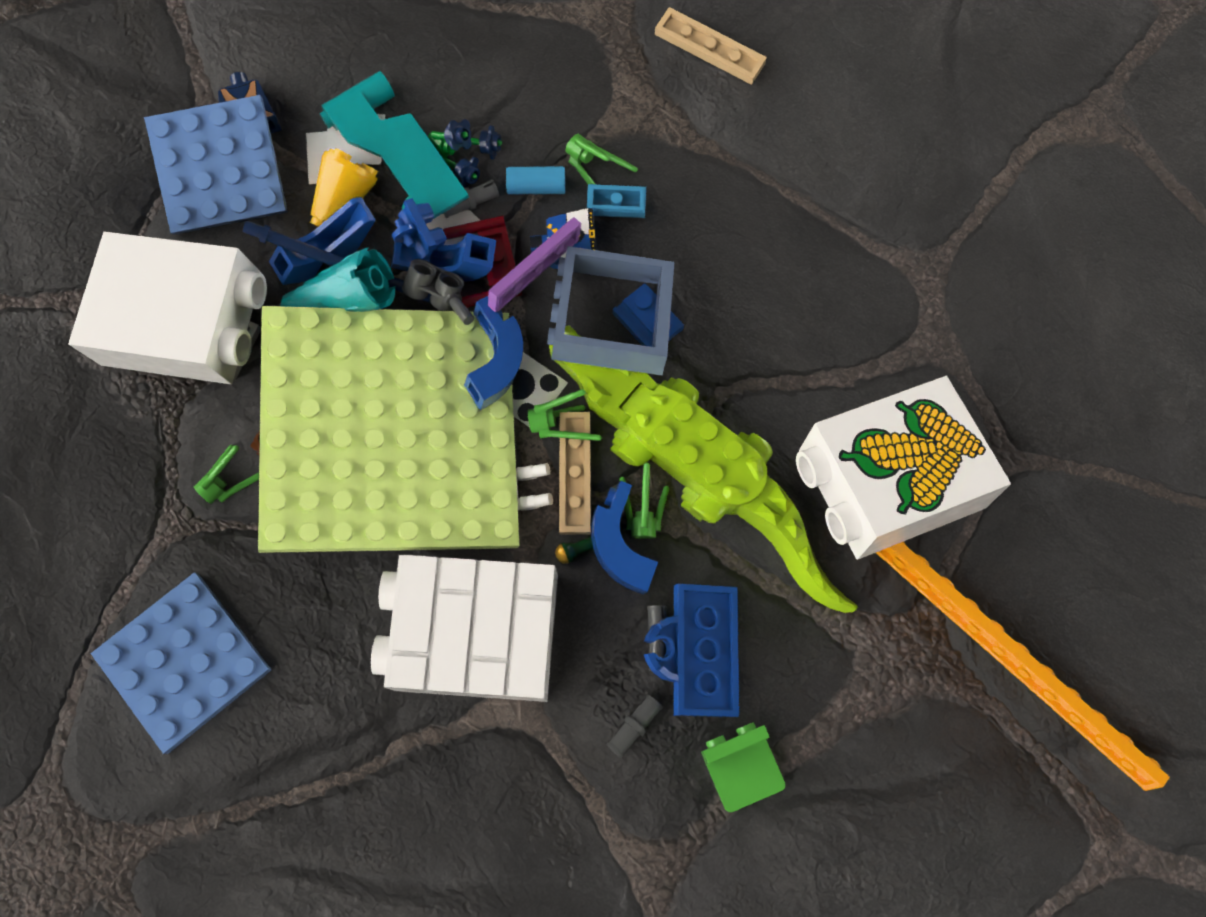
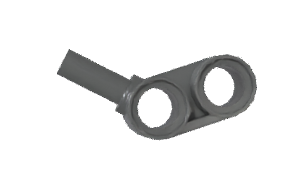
M422 259L411 261L402 285V290L407 296L422 300L430 293V303L436 309L441 311L454 310L465 325L471 324L474 320V316L462 302L461 292L464 287V281L460 276L438 268Z

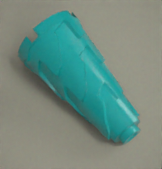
M367 247L345 257L341 262L318 273V276L307 280L302 286L283 295L280 306L344 308L350 312L379 310L390 306L394 300L396 288L395 286L389 288L388 280L394 279V276L382 254L375 249L367 251L369 248Z

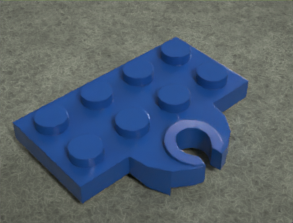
M676 584L674 585V616L661 619L652 625L644 639L646 643H653L658 639L662 640L666 645V654L664 657H659L655 653L644 654L645 661L651 671L659 678L674 682V716L739 717L738 587Z

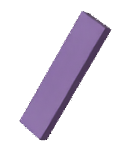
M575 217L571 218L489 289L488 306L495 313L501 310L567 251V246L572 247L579 241L581 222Z

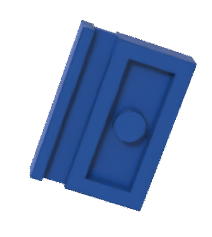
M646 283L625 298L619 306H615L612 309V313L642 346L652 347L657 295ZM672 311L670 315L669 341L684 329V324Z

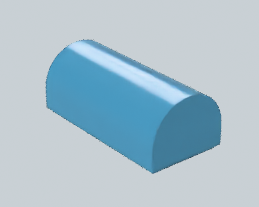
M565 167L506 168L507 194H565Z
M588 184L587 208H593V216L645 218L646 187Z

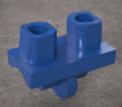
M413 198L404 201L405 208L398 214L399 219L394 222L397 229L392 233V238L396 243L405 242L407 248L414 247L419 258L427 260L434 250L445 244L447 237L440 227L428 229L426 223L432 222L434 218L433 210L429 203L416 204Z

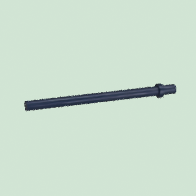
M248 221L244 224L242 232L259 238L261 243L266 244L269 242L330 266L344 259L333 253L272 231L270 226L265 225L262 227ZM394 277V279L388 280L389 288L395 286L396 291L404 293L402 290L404 281ZM428 293V296L422 300L430 303L431 294Z

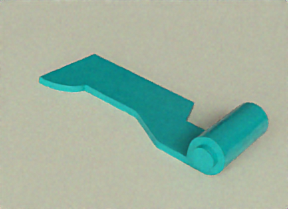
M381 71L322 104L323 111L319 114L328 129L334 127L336 131L339 130L347 143L381 157L409 196L405 200L413 198L416 204L429 203L433 210V219L469 198L464 187L411 113L384 120L378 117L374 109L395 97L392 87Z

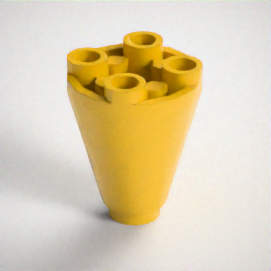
M330 148L329 151H324L310 214L313 217L310 223L319 227L349 200L356 197H362L363 199L375 185L378 179L376 178L378 171L364 163L360 165L350 162L352 156L337 148L335 150Z

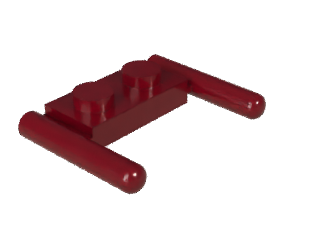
M503 215L443 229L447 240L465 236L467 233H477L478 236L496 240L493 268L487 274L490 289L515 268ZM489 291L463 296L462 302L467 308L476 306V302L488 296ZM520 292L515 297L522 296V293Z

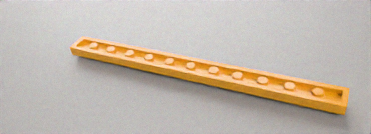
M904 541L876 552L877 555L1143 790L1148 791L1164 787L1170 776L1161 769L1156 760L1144 755L1134 746V742L1127 735L1118 732L1111 726L1102 713L1087 705L1076 690L1063 684L1055 676L1051 668L1038 662L1030 655L1029 650L1023 644L1014 641L1006 634L1004 628L998 622L989 619L982 613L973 600L965 598L957 591L948 578L940 576L933 570L924 557L915 554L905 545Z

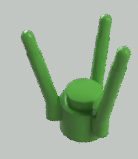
M579 133L575 134L566 145L565 151L571 156L568 163L577 169L587 184L595 183L581 163H589L594 155L604 161L611 160L633 172L638 171V168L596 146Z
M584 389L545 404L534 405V409H528L530 430L532 433L539 432L540 438L558 437L595 441L602 439V436L597 434L551 430V427H556V417L560 416V412H580L585 410L584 405L555 411L553 407L585 395L586 391Z
M229 445L209 472L194 486L195 491L210 504L216 499L223 503L234 493L259 480L258 472L228 490L224 489L228 484L219 473L239 450L238 445Z
M649 463L644 464L641 511H636L635 517H633L629 496L624 506L627 518L626 530H631V537L653 539L656 538V531H661V519L669 487H663L654 518V512L648 511ZM624 477L619 478V481L626 482Z

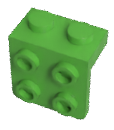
M754 722L736 729L738 736L726 740L724 735L705 742L708 749L701 751L722 805L727 812L737 811L785 789V781L766 740L770 737L765 725L756 728Z

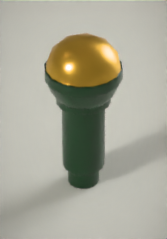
M588 537L576 543H561L556 548V558L563 564L571 563L578 557L577 555L593 549L592 539Z

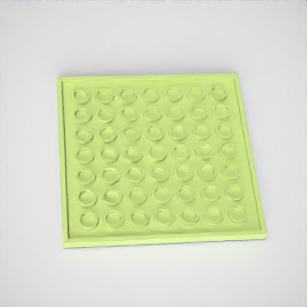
M262 306L259 553L518 548L520 546L512 385L500 399L482 410H479L464 386L467 374L486 365L494 356L492 343L475 316L471 324L465 325L454 311L379 309L365 312H350L344 308ZM502 313L503 321L507 320L509 313Z

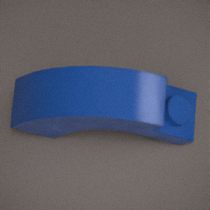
M467 233L459 243L443 245L434 250L430 258L425 261L447 272L457 274L464 282L473 281L484 277L493 268L496 240ZM395 242L391 268L408 271L411 261L420 258L414 247L407 248L405 242Z
M488 296L476 302L473 314L489 337L493 346L494 356L486 365L467 374L464 383L465 388L479 410L493 404L507 392L514 381L523 356V337L517 320L512 316L503 321L501 310L495 313L488 306Z
M620 481L616 488L610 487L604 502L609 508L598 505L594 510L591 523L593 550L600 565L612 579L632 591L645 594L649 590L658 562L635 553L626 545L622 538L620 518L632 485Z

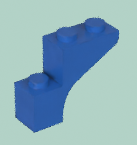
M356 197L349 200L314 231L296 240L345 258L358 250L376 219L362 197ZM277 246L269 260L282 285L306 282L314 278L323 264L320 261Z

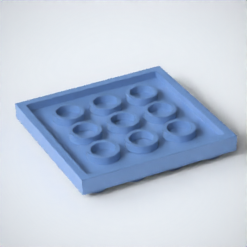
M261 95L144 117L171 234L175 235L288 212Z
M196 572L90 653L163 754H169L271 671V668L202 577Z

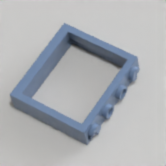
M567 246L566 258H559L557 276H563L562 281L556 280L554 299L560 300L559 304L552 305L550 322L556 323V328H549L547 340L548 345H553L551 360L663 375L668 354L674 262ZM573 272L658 284L652 347L564 334Z

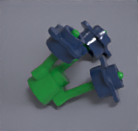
M462 119L458 123L455 120H451L444 132L432 131L428 135V138L447 165L454 169V175L464 188L468 187L469 184L476 183L480 176V170L477 168L478 158L472 157L470 161L464 158L455 163L447 157L453 155L460 147L469 149L471 145H479L480 152L482 154H490V158L494 160L496 152L501 150L502 145L501 135L495 132L493 125H490L488 130H482L480 138H471L470 123L466 119Z

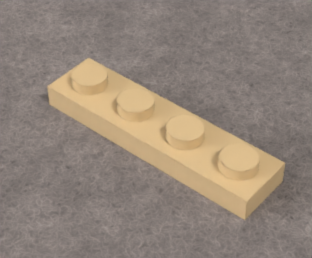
M670 7L655 27L656 36L751 85L766 63L767 57Z
M560 412V431L591 434L590 412ZM560 438V535H591V440Z

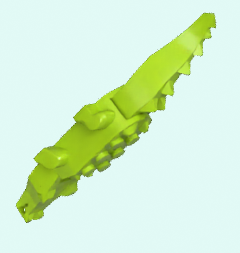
M565 326L564 334L581 337L571 326ZM549 345L550 356L552 357L553 345ZM554 360L577 382L580 390L584 389L586 391L584 398L589 409L618 429L614 433L615 438L612 440L613 446L611 451L627 464L637 467L644 465L651 459L684 485L681 507L700 522L705 520L708 523H716L725 514L738 515L755 527L775 547L797 584L817 602L843 613L854 612L858 608L825 575L814 555L797 508L786 492L767 475L766 463L773 453L767 441L755 433L750 435L744 432H740L738 435L733 433L697 405L699 392L693 385L683 379L671 377L668 381L663 380L659 384L647 373Z

